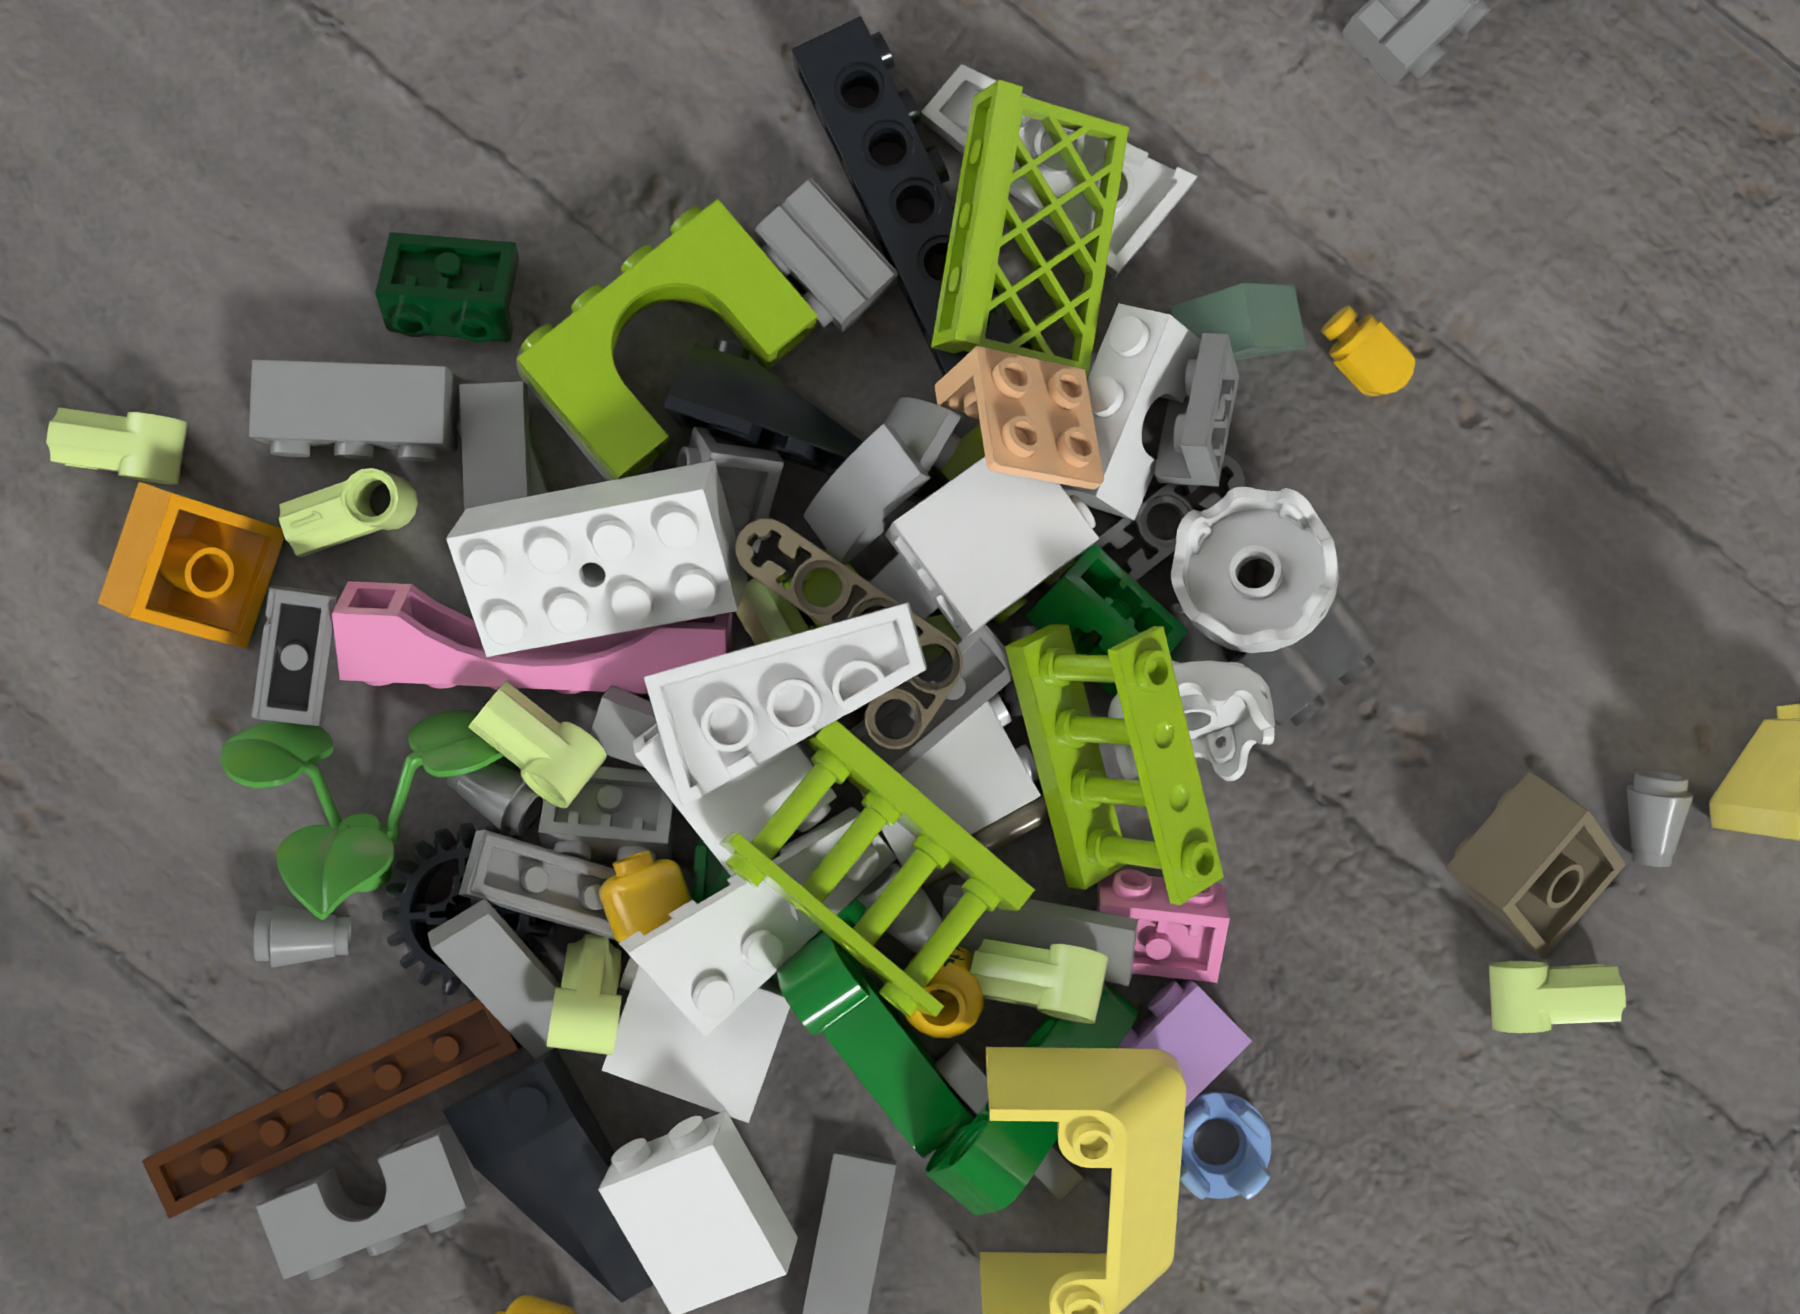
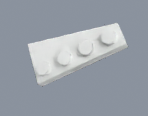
M961 64L921 111L922 122L964 155L973 96L996 82V80ZM1022 115L1019 137L1031 157L1035 158L1053 146L1054 143L1040 120ZM1063 128L1067 136L1074 132L1073 130ZM1083 134L1071 142L1090 175L1103 167L1107 140ZM1129 143L1126 144L1106 272L1114 279L1198 177L1179 167L1174 170L1147 157L1148 152ZM1059 151L1037 165L1056 198L1078 184ZM1016 160L1014 161L1013 172L1020 168ZM1025 175L1011 183L1009 193L1033 213L1044 207ZM1101 178L1095 182L1098 188H1100ZM1082 191L1061 205L1079 237L1093 229L1095 212ZM1049 215L1042 218L1044 222L1059 233ZM1091 241L1085 244V247L1087 248L1088 252L1090 249Z
M907 602L644 677L681 807L684 808L791 745L793 746L842 716L851 713L927 669L910 605Z
M853 807L846 809L780 849V856L772 861L802 886L859 816L860 812ZM879 834L823 902L834 914L837 915L897 859ZM736 874L727 879L729 886L699 904L691 900L669 913L671 920L646 935L638 931L619 943L705 1038L777 971V968L798 952L821 930L764 881L757 888H754Z

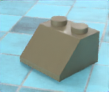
M1528 772L1516 787L1508 789L1501 796L1495 811L1478 831L1460 843L1455 851L1454 858L1445 869L1468 896L1532 952L1544 960L1626 864L1588 809L1536 775Z

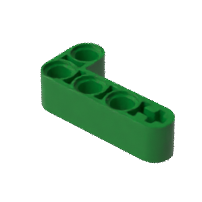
M824 931L805 944L776 969L781 992L798 1019L813 1035L816 1036L820 1032L823 1033L904 1138L922 1158L925 1159L948 1142L956 1134L959 1127L973 1122L975 1116L968 1104L942 1077L934 1065L936 1061L891 1003L879 993L880 989L857 959Z
M1104 981L1094 1024L1073 1022L1046 1015L1024 1047L1118 1048L1135 1022L1138 1009ZM987 1100L971 1124L959 1127L956 1134L933 1153L925 1167L924 1174L975 1216L1000 1211L1017 1198L1058 1138V1122L990 1121L989 1103Z

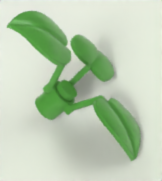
M449 710L425 718L408 733V744L415 752L408 755L405 759L386 825H382L377 817L367 813L354 814L341 820L323 773L319 766L315 764L330 756L334 751L331 736L320 726L278 721L259 723L231 737L227 743L222 744L220 760L224 773L230 779L248 787L265 788L280 786L296 779L302 772L312 780L330 826L311 825L296 830L280 843L277 848L276 858L280 875L290 892L316 917L325 920L340 903L353 893L376 890L383 887L391 879V863L394 859L393 843L400 840L399 824L412 779L418 767L423 765L427 773L436 777H453L483 768L504 755L468 728L479 712Z

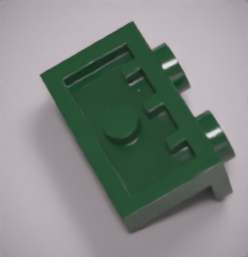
M390 232L375 291L386 329L390 332L401 333L410 337L432 335L464 338L473 342H485L488 340L510 341L513 325L509 306L519 262L516 242Z

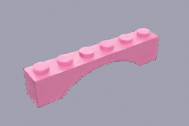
M348 581L332 611L339 679L363 681L373 686H383L391 683L427 684L430 687L439 689L462 685L484 686L498 690L507 681L516 689H553L563 694H576L583 691L606 692L611 685H614L639 697L648 694L644 677L732 652V612L486 657L474 619L438 603L413 584Z

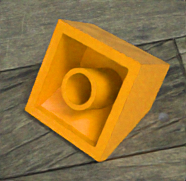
M138 482L98 603L128 618L247 649L284 540L282 528Z

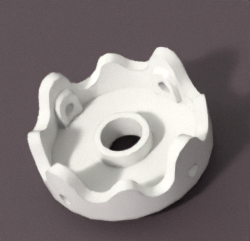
M1236 487L1228 491L1225 497L1212 507L1203 511L1192 510L1183 517L1177 529L1171 581L1184 613L1193 626L1210 641L1230 650L1247 653L1275 651L1292 645L1311 633L1326 616L1336 595L1339 580L1338 557L1333 537L1309 501L1299 492L1289 488L1282 489L1281 491H1266L1251 487ZM1264 559L1275 568L1271 581L1263 587L1254 589L1242 585L1238 581L1241 567L1250 560Z
M1172 661L1195 758L1200 757L1210 761L1217 775L1225 781L1237 780L1245 772L1248 754L1255 743L1271 745L1274 741L1275 719L1268 684L1261 675L1237 662L1191 661L1179 663ZM1118 693L1111 701L1108 713L1110 718H1124ZM1114 745L1118 766L1123 777L1130 780L1138 777L1131 746Z

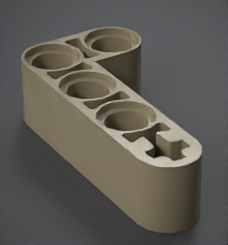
M774 519L755 520L741 530L738 536L736 556L740 565L754 579L823 626L864 615L873 608L885 609L900 605L899 602L779 521ZM775 535L781 537L778 548L784 556L796 564L799 561L801 552L811 556L796 569L789 589L780 585V582L789 576L785 569L769 560L761 568L755 566L758 554L752 546L758 538L769 542ZM819 571L834 573L842 583V591L839 598L833 604L826 607H817L810 604L804 594V586L807 579ZM913 612L912 616L921 647L937 645L944 648L951 658L952 669L949 676L939 683L925 682L916 675L869 702L865 712V726L868 734L878 745L888 749H902L912 745L921 736L958 682L963 671V656L959 646L950 637ZM891 699L906 702L914 713L912 730L901 738H889L883 735L876 725L878 708L884 702Z

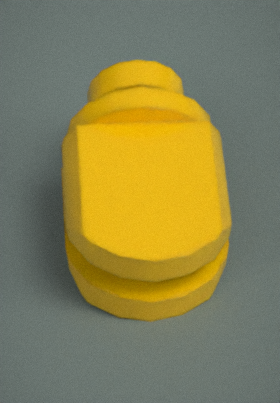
M1350 305L1345 306L1321 329V333L1329 341L1337 339L1336 343L1329 350V355L1334 359L1333 364L1362 394L1369 397L1397 392L1406 386L1413 375L1416 363L1412 352L1381 319L1377 320L1372 314H1369L1356 322L1355 319L1358 317V313Z

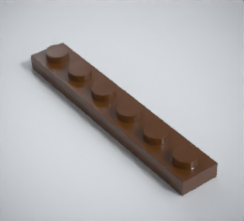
M476 997L143 1159L142 1163L170 1219L520 1049L522 1045Z

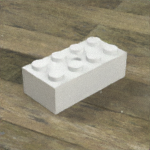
M715 460L467 508L446 538L486 657L738 611L748 580L746 570L740 565L736 556L737 538Z

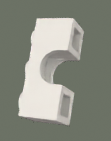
M1118 303L1087 379L1104 482L1094 490L1060 484L1068 496L1076 495L1087 507L1130 520H1135L1156 465V460L1146 453L1142 444V426L1145 415L1151 404L1158 397L1183 403L1186 396V366L1190 358H1198L1201 343L1199 337L1170 314Z

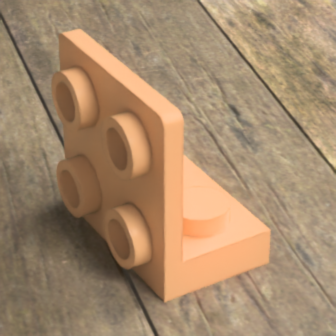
M976 346L935 384L937 405L951 411L965 413L971 418L980 419L986 465L989 470L1092 490L1104 482L1085 369Z

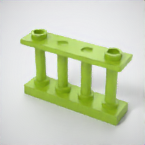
M1050 624L1005 646L1067 886L1086 890L1127 864L1162 869L1170 904L1182 905L1224 878L1164 626H1153L1108 649V655L1076 654L1069 625ZM1083 681L1115 683L1124 718L1091 716ZM1099 743L1131 746L1139 780L1107 777ZM1114 804L1147 808L1155 841L1122 837Z
M835 720L804 740V743L816 752L811 758L814 766L755 838L749 842L738 832L728 833L719 843L732 854L725 863L733 872L754 888H757L764 881L880 978L885 984L879 993L902 1013L911 1017L918 1010L920 1013L937 1017L944 1008V1005L924 989L985 910L993 912L998 907L1000 910L1019 911L1035 889ZM845 779H848L866 795L861 801L865 808L801 886L771 860L834 782L842 784ZM898 822L916 837L915 841L911 844L915 851L852 929L828 909L823 902L885 825L893 827ZM947 864L966 880L961 887L964 895L906 969L902 971L878 951L874 945L935 868L943 870Z

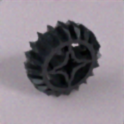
M464 823L459 826L457 842L448 828L436 830L434 832L436 849L424 840L417 841L412 845V850L419 864L403 859L395 865V870L408 881L407 884L391 883L386 885L385 894L390 898L400 900L401 904L400 906L384 910L382 918L387 922L400 921L402 930L390 935L387 938V943L390 946H398L407 942L411 949L400 960V966L407 969L419 961L423 962L426 966L420 973L419 982L425 986L432 983L440 973L443 974L442 992L449 996L457 992L462 981L431 949L428 925H442L460 914V911L446 912V910L469 900L468 897L459 895L476 833L473 823ZM495 825L485 828L487 831L500 834V830ZM513 835L510 837L513 839L523 841V838L519 835ZM458 858L459 874L453 875V886L449 897L436 902L424 903L427 888L437 871L449 861ZM470 898L471 903L473 905L480 902L478 900ZM490 904L493 908H499L495 910L503 919L519 917L516 934L539 960L543 959L547 950L533 936L551 937L556 933L557 926L550 921ZM465 985L468 996L470 998H475L476 996Z

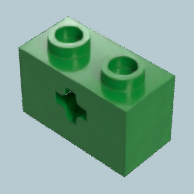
M1095 543L1081 555L1025 615L1039 629L1050 624L1069 625L1075 653L1081 655H1108V649L1153 626H1164L1171 653L1189 631ZM1097 682L1113 698L1117 695L1115 683Z

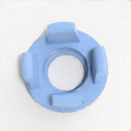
M1222 1091L1199 1094L1185 1107L1180 1182L1187 1190L1201 1200L1205 1197L1224 1199L1237 1195H1242L1248 1200L1260 1192L1270 1179V1174L1266 1168L1271 1155L1270 1129L1264 1118L1250 1102L1238 1095ZM1212 1119L1225 1120L1233 1125L1239 1139L1238 1149L1234 1156L1227 1162L1218 1165L1208 1164L1199 1159L1193 1147L1194 1133L1198 1127L1207 1120Z

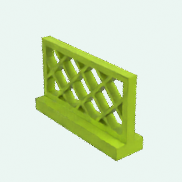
M997 80L973 96L931 348L955 354L961 351L971 352L976 346L1085 369L1087 378L1129 127L1022 95L1023 86ZM1022 115L1040 120L1054 143L1053 146L1035 158L1031 157L1019 137ZM1063 128L1073 130L1074 132L1067 136ZM1083 134L1107 140L1103 167L1092 175L1088 172L1071 143ZM1059 151L1078 184L1056 198L1037 165ZM1016 160L1020 168L1013 172L1014 161ZM1025 175L1044 207L1022 222L1008 197L1011 183ZM1101 178L1100 188H1098L1095 182ZM1082 191L1095 212L1093 229L1079 237L1061 205ZM1046 215H1049L1067 247L1045 261L1028 233L1027 228ZM1005 222L1009 231L1002 235ZM1015 238L1033 270L1011 285L998 264L1000 247ZM1091 241L1090 249L1088 252L1087 248L1085 247V244ZM1073 254L1085 274L1083 291L1069 300L1051 268ZM1036 278H1039L1057 309L1035 324L1016 292ZM995 286L999 294L992 298L993 287ZM1003 301L1023 332L1007 344L985 338L989 311ZM1080 304L1078 315L1074 308ZM1061 317L1075 337L1071 360L1054 356L1040 333ZM1028 341L1033 350L1022 348L1019 346Z

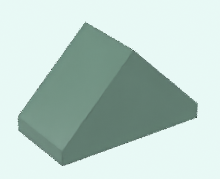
M1241 283L1171 306L1169 309L1171 316L1200 339L1202 333L1228 334L1235 361L1299 350L1306 347L1295 285Z

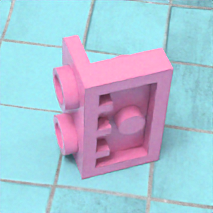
M1125 869L1114 872L1097 883L1098 912L1139 919L1132 974L1218 982L1230 920L1225 887L1222 884L1214 883L1182 905L1170 904L1164 877L1148 876L1138 870Z

